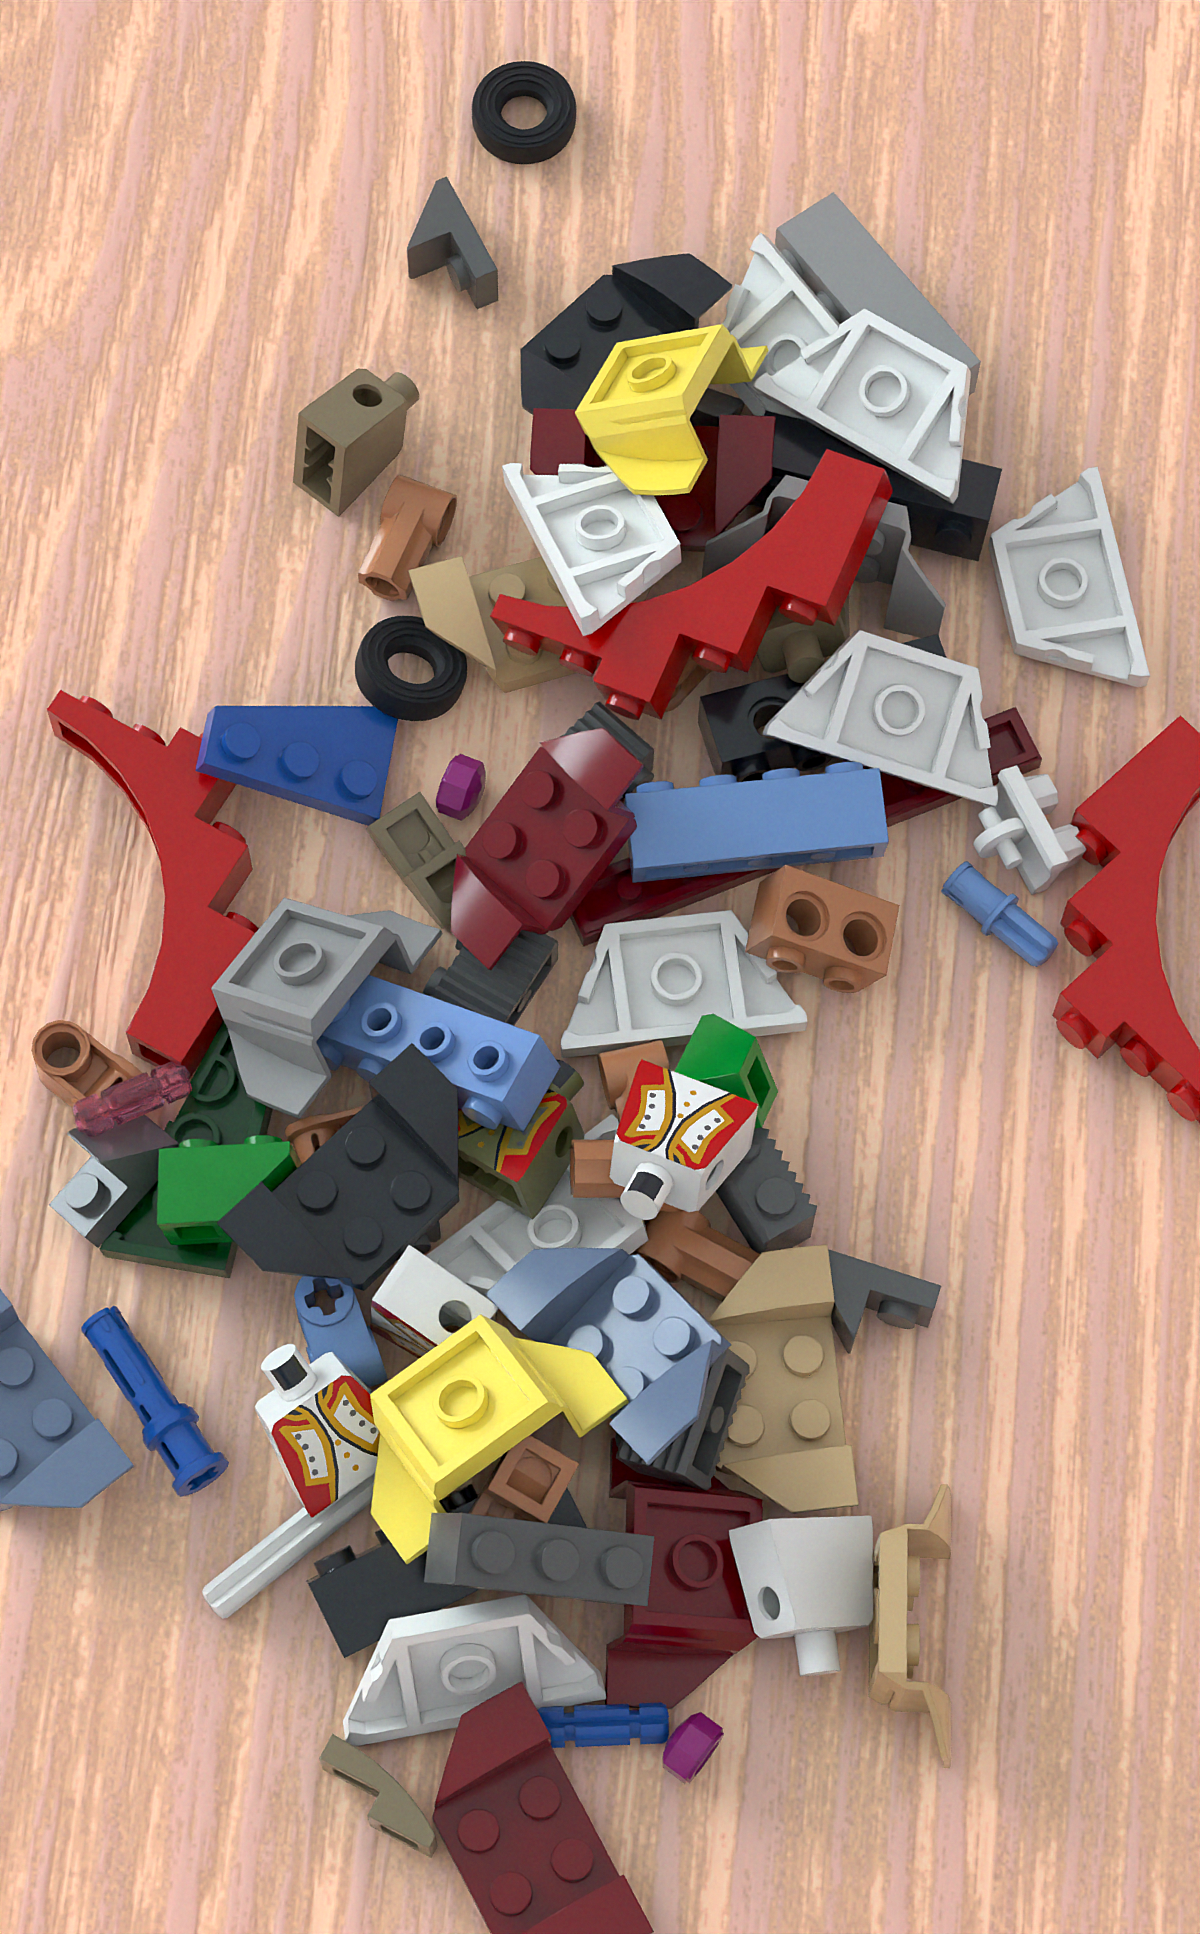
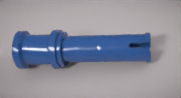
M112 1306L110 1310L107 1307L92 1315L83 1324L81 1331L87 1337L92 1347L95 1348L105 1367L144 1425L142 1430L143 1443L148 1450H157L174 1476L175 1480L172 1487L176 1494L180 1497L188 1496L211 1484L224 1473L229 1461L223 1453H215L196 1425L199 1416L195 1409L185 1403H179L171 1393L150 1357L130 1330L118 1307Z

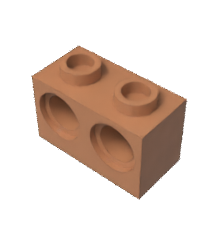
M785 865L759 882L745 953L766 959V965L776 971L784 973L803 972L823 979L824 986L831 990L842 993H856L887 975L900 905ZM786 914L797 923L799 935L789 927ZM843 935L847 936L854 944L856 955L847 948Z

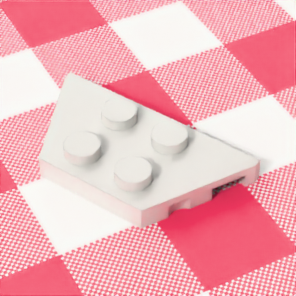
M760 233L751 245L750 250L754 252V256L741 286L735 284L727 302V314L722 324L736 338L740 348L767 345L769 351L751 382L730 384V386L755 416H764L765 410L802 419L758 394L753 384L758 377L766 372L772 376L801 357L799 352L801 349L818 338L831 336L837 331L840 324L772 241Z
M864 308L841 323L837 331L831 336L818 338L799 351L801 357L772 376L766 372L758 377L753 384L758 394L948 502L954 504L957 499L971 372L966 364Z
M522 463L502 465L505 486L583 636L595 632L682 562L680 542L654 495L633 494L607 465L600 468H592L584 464H559L558 475H524Z
M1098 467L1088 468L1080 474L1078 482L1056 497L1052 494L1048 495L1033 505L1028 515L1020 519L1011 520L990 536L988 546L1013 652L1016 655L1134 687L1147 686L1150 673Z
M861 630L854 631L765 725L763 735L848 762H860L864 767L870 769L879 768L880 772L987 806L996 807L998 801L997 786H993L987 750V748H991L988 727L982 718L980 706L983 695L979 669Z
M732 910L609 923L604 925L595 949L594 960L580 988L578 1002L568 1028L564 1030L561 1038V1057L595 1055L658 1040L663 1042L664 1047L688 1044L701 1016L713 1013L753 1036L806 1031L807 1015L800 1004L795 1005L776 979L777 972L766 965V959L745 953L748 932Z
M613 1114L609 1115L584 1135V1140H615L619 1126L618 1119ZM569 1165L541 1211L534 1219L498 1200L426 1256L489 1299L485 1294L533 1249L616 1248L623 1249L630 1255L649 1239L644 1220L629 1214L623 1208L620 1198H573L570 1191Z
M526 1594L388 1620L344 1717L345 1740L356 1747L456 1728L462 1714L521 1681L536 1709L553 1706L567 1707L606 1699V1693L601 1672Z

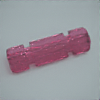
M171 1061L151 1070V1077H149L147 1072H144L101 1091V1098L95 1093L78 1100L72 1108L76 1128L79 1132H85L88 1136L94 1137L112 1129L115 1124L114 1121L119 1126L163 1107L164 1099L170 1104L188 1096L192 1090L188 1069L182 1065L178 1066Z

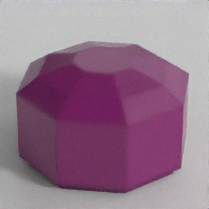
M463 754L456 755L449 762L435 799L436 808L439 813L462 821L474 811L485 789L486 771L483 762Z
M702 1712L689 1716L675 1729L668 1739L662 1756L663 1768L684 1784L686 1782L690 1783L721 1742L724 1736L723 1728Z

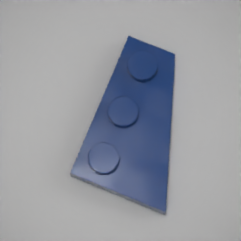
M215 706L207 714L195 771L369 826L380 818L398 719L383 713L374 706Z

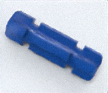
M662 1702L639 1703V1710H629V1704L574 1706V1712L564 1713V1706L541 1707L537 1709L551 1735L552 1748H565V1741H575V1747L630 1745V1738H640V1745L663 1744L669 1737V1713L666 1704Z

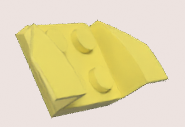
M723 324L618 342L575 411V414L584 433L588 435L594 450L633 494L676 495L690 493L708 461L690 422L691 415L709 384L751 382L769 350L767 345L740 348L736 338L730 334Z
M480 1314L370 1394L374 1424L380 1432L371 1515L408 1565L428 1550L431 1513H447L439 1501L559 1413H561L577 1436L581 1438L629 1403V1401L591 1352L513 1337L507 1328Z

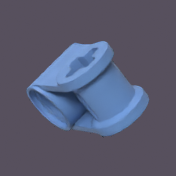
M302 1276L297 1283L294 1297L298 1320L308 1345L306 1351L310 1364L323 1354L333 1352L368 1387L388 1381L377 1344L369 1325L366 1326L353 1287L343 1284L339 1279ZM327 1290L331 1299H337L335 1300L336 1312L331 1315H324L320 1307H313L316 1304L315 1293Z

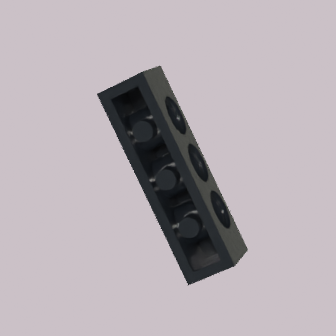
M938 634L901 643L946 658ZM787 673L700 696L698 725L715 775H734L737 777V782L762 780V774L775 769L796 768L799 771L815 770L826 765L833 758L832 756L779 739L765 738L756 731L760 727L765 726L805 683L791 680Z

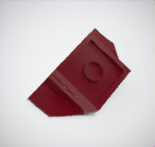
M533 408L530 470L534 475H558L559 464H584L592 468L606 466V463L594 450L588 435L584 433L575 414L577 409ZM720 415L719 427L693 426L708 461L691 492L676 495H654L680 542L681 551L705 552L707 541L725 532L726 528L772 479L775 416Z
M604 728L582 731L540 742L542 747H539L465 847L466 856L457 854L451 904V933L488 970L494 968L521 930L543 935L549 931L562 928L637 828L634 813L619 799L645 765Z
M611 1438L609 1498L626 1499L625 1533L654 1536L648 1606L624 1605L623 1635L606 1644L605 1704H629L631 1708H639V1703L662 1702L666 1704L667 1709H672L730 1657L740 1652L759 1637L754 1632L730 1542L729 1530L763 1521V1500L742 1491L730 1490L715 1476L711 1478V1488L704 1491L639 1474L615 1458L618 1447L616 1439Z
M521 1681L462 1714L435 1801L432 1820L490 1934H652L654 1931L624 1874L620 1876L559 1762L551 1746V1735L523 1682Z

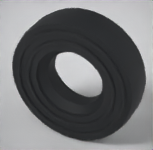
M517 61L501 65L488 73L481 80L475 91L472 101L474 131L482 146L489 153L506 162L534 164L550 159L567 145L576 125V100L567 80L559 72L547 65L531 61ZM529 96L539 100L545 106L547 115L542 123L534 128L518 129L510 126L503 119L501 112L504 105L513 98Z
M395 616L375 624L362 639L355 659V678L364 697L378 710L401 720L426 721L445 714L459 699L467 678V658L465 653L425 627L423 618ZM397 653L417 655L425 659L432 666L434 677L424 684L406 682L391 672L388 660Z

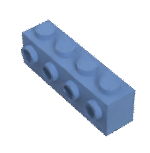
M860 762L832 764L825 768L824 774L800 776V771L794 768L775 769L762 774V780L737 782V777L734 775H715L701 779L697 787L674 789L672 782L656 781L637 786L636 793L625 794L624 805L634 813V819L637 823L636 830L628 839L632 883L781 868L785 865L800 866L884 857L889 843L880 769H863V764Z
M371 975L365 978L316 1041L330 1070L336 1071L342 1065L356 1070L358 1075L367 1082H370L403 1050L413 1043L458 1089V1108L462 1109L468 1118L489 1129H496L500 1123L524 1132L561 1067L538 1034Z

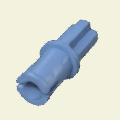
M968 861L962 863L943 885L941 892L973 916L982 925L981 932L985 936L993 933L1031 966L1037 967L1044 964L1057 948V938L1017 906L1019 898L1012 893L1007 896L984 878Z

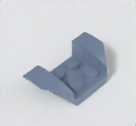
M533 1249L485 1294L522 1333L533 1341L591 1352L629 1401V1403L610 1416L612 1421L609 1424L648 1465L681 1433L698 1420L709 1368L732 1345L647 1260L639 1254L629 1255L623 1249Z
M0 1289V1511L8 1510L13 1506L83 1508L117 1479L131 1470L134 1465L99 1418L95 1420L20 1321L13 1305Z

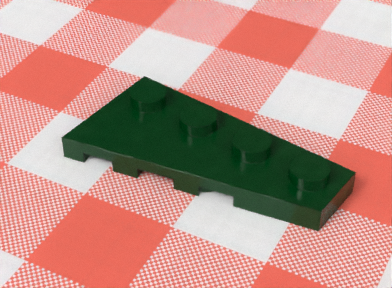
M223 1020L186 1088L189 1094L174 1122L169 1120L164 1129L179 1144L189 1139H207L216 1142L218 1145L244 1144V1140L248 1137L267 1135L273 1108L247 1096L228 1028ZM158 1181L100 1247V1251L106 1258L224 1278L231 1277L238 1245L235 1242L171 1245L157 1225Z

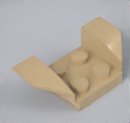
M462 556L408 570L425 627L453 647L485 666L489 676L504 693L576 674V672L561 665L558 661L560 656L539 649L538 654L532 656L508 646L503 642V633L490 617L499 594L545 606L568 607L542 557L468 576ZM652 586L631 603L645 601Z
M828 1244L762 1252L708 1320L732 1344L729 1349L750 1366V1374L745 1377L746 1386L741 1389V1399L737 1402V1411L732 1415L733 1424L728 1427L729 1436L724 1440V1449L720 1452V1462L715 1465V1469L728 1475H736L761 1494L793 1514L859 1505L852 1445H846L831 1314L834 1306V1293Z
M948 1484L940 1485L932 1508L923 1524H904L880 1533L873 1551V1619L869 1625L868 1697L881 1704H889V1708L895 1712L930 1713L940 1757L943 1760V1768H950L951 1700L947 1693L931 1683L907 1681V1679H912L913 1668L918 1666L920 1656L919 1624H907V1611L913 1610L914 1597L919 1596L920 1558L950 1559L951 1491Z

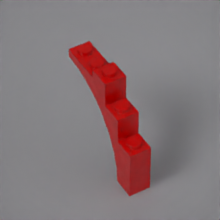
M826 449L804 491L776 525L733 562L690 586L642 602L630 603L595 632L586 636L582 635L568 607L545 606L499 594L490 617L503 633V642L522 653L536 656L539 649L560 656L558 661L561 665L585 676L592 677L595 670H597L593 683L606 699L605 706L611 711L633 720H639L642 713L662 720L690 653H693L692 659L696 663L710 670L726 673L730 666L748 673L777 605L780 606L779 612L782 615L800 624L813 626L817 619L835 626L893 489L885 469Z
M60 690L47 708L54 735L92 760L122 790L149 831L161 864L165 893L162 942L149 988L126 1030L131 1052L133 1055L187 1084L223 1022L211 988L259 929L253 922L238 913L228 912L226 916L223 915L253 870L245 838L237 830L225 823L216 821L213 825H210L237 784L195 771L203 733L198 737L180 727L166 747L165 741L150 728L141 724H135L131 728L114 719L111 711L96 699L89 696H81L80 699H77Z
M1180 715L1075 809L1071 825L1078 828L1079 832L1075 837L1086 848L1082 858L1091 865L1097 866L1100 864L1103 869L1067 901L1060 925L1064 927V934L1067 940L1078 952L1087 957L1093 955L1097 960L1059 994L1052 1016L1057 1020L1058 1030L1071 1045L1078 1049L1087 1048L1097 1059L1116 1043L1121 1048V1056L1127 1065L1140 1076L1147 1077L1150 1075L1167 1092L1166 1096L1170 1105L1180 1116L1188 1121L1193 1122L1197 1120L1200 1123V1050L1179 1016L1162 969L1156 925L1159 876L1168 846L1185 816L1200 800V733Z

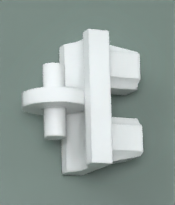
M1016 765L1003 769L998 774L999 782L996 785L998 801L996 807L982 804L985 810L981 811L978 817L985 831L975 839L973 845L981 858L999 855L1006 869L1017 867L1029 892L1033 895L1047 890L1060 872L1079 861L1086 848L1075 837L1079 832L1076 826L1068 824L1052 830L1044 816L1052 813L1059 803L1058 792L1049 775L1040 774L1023 777Z

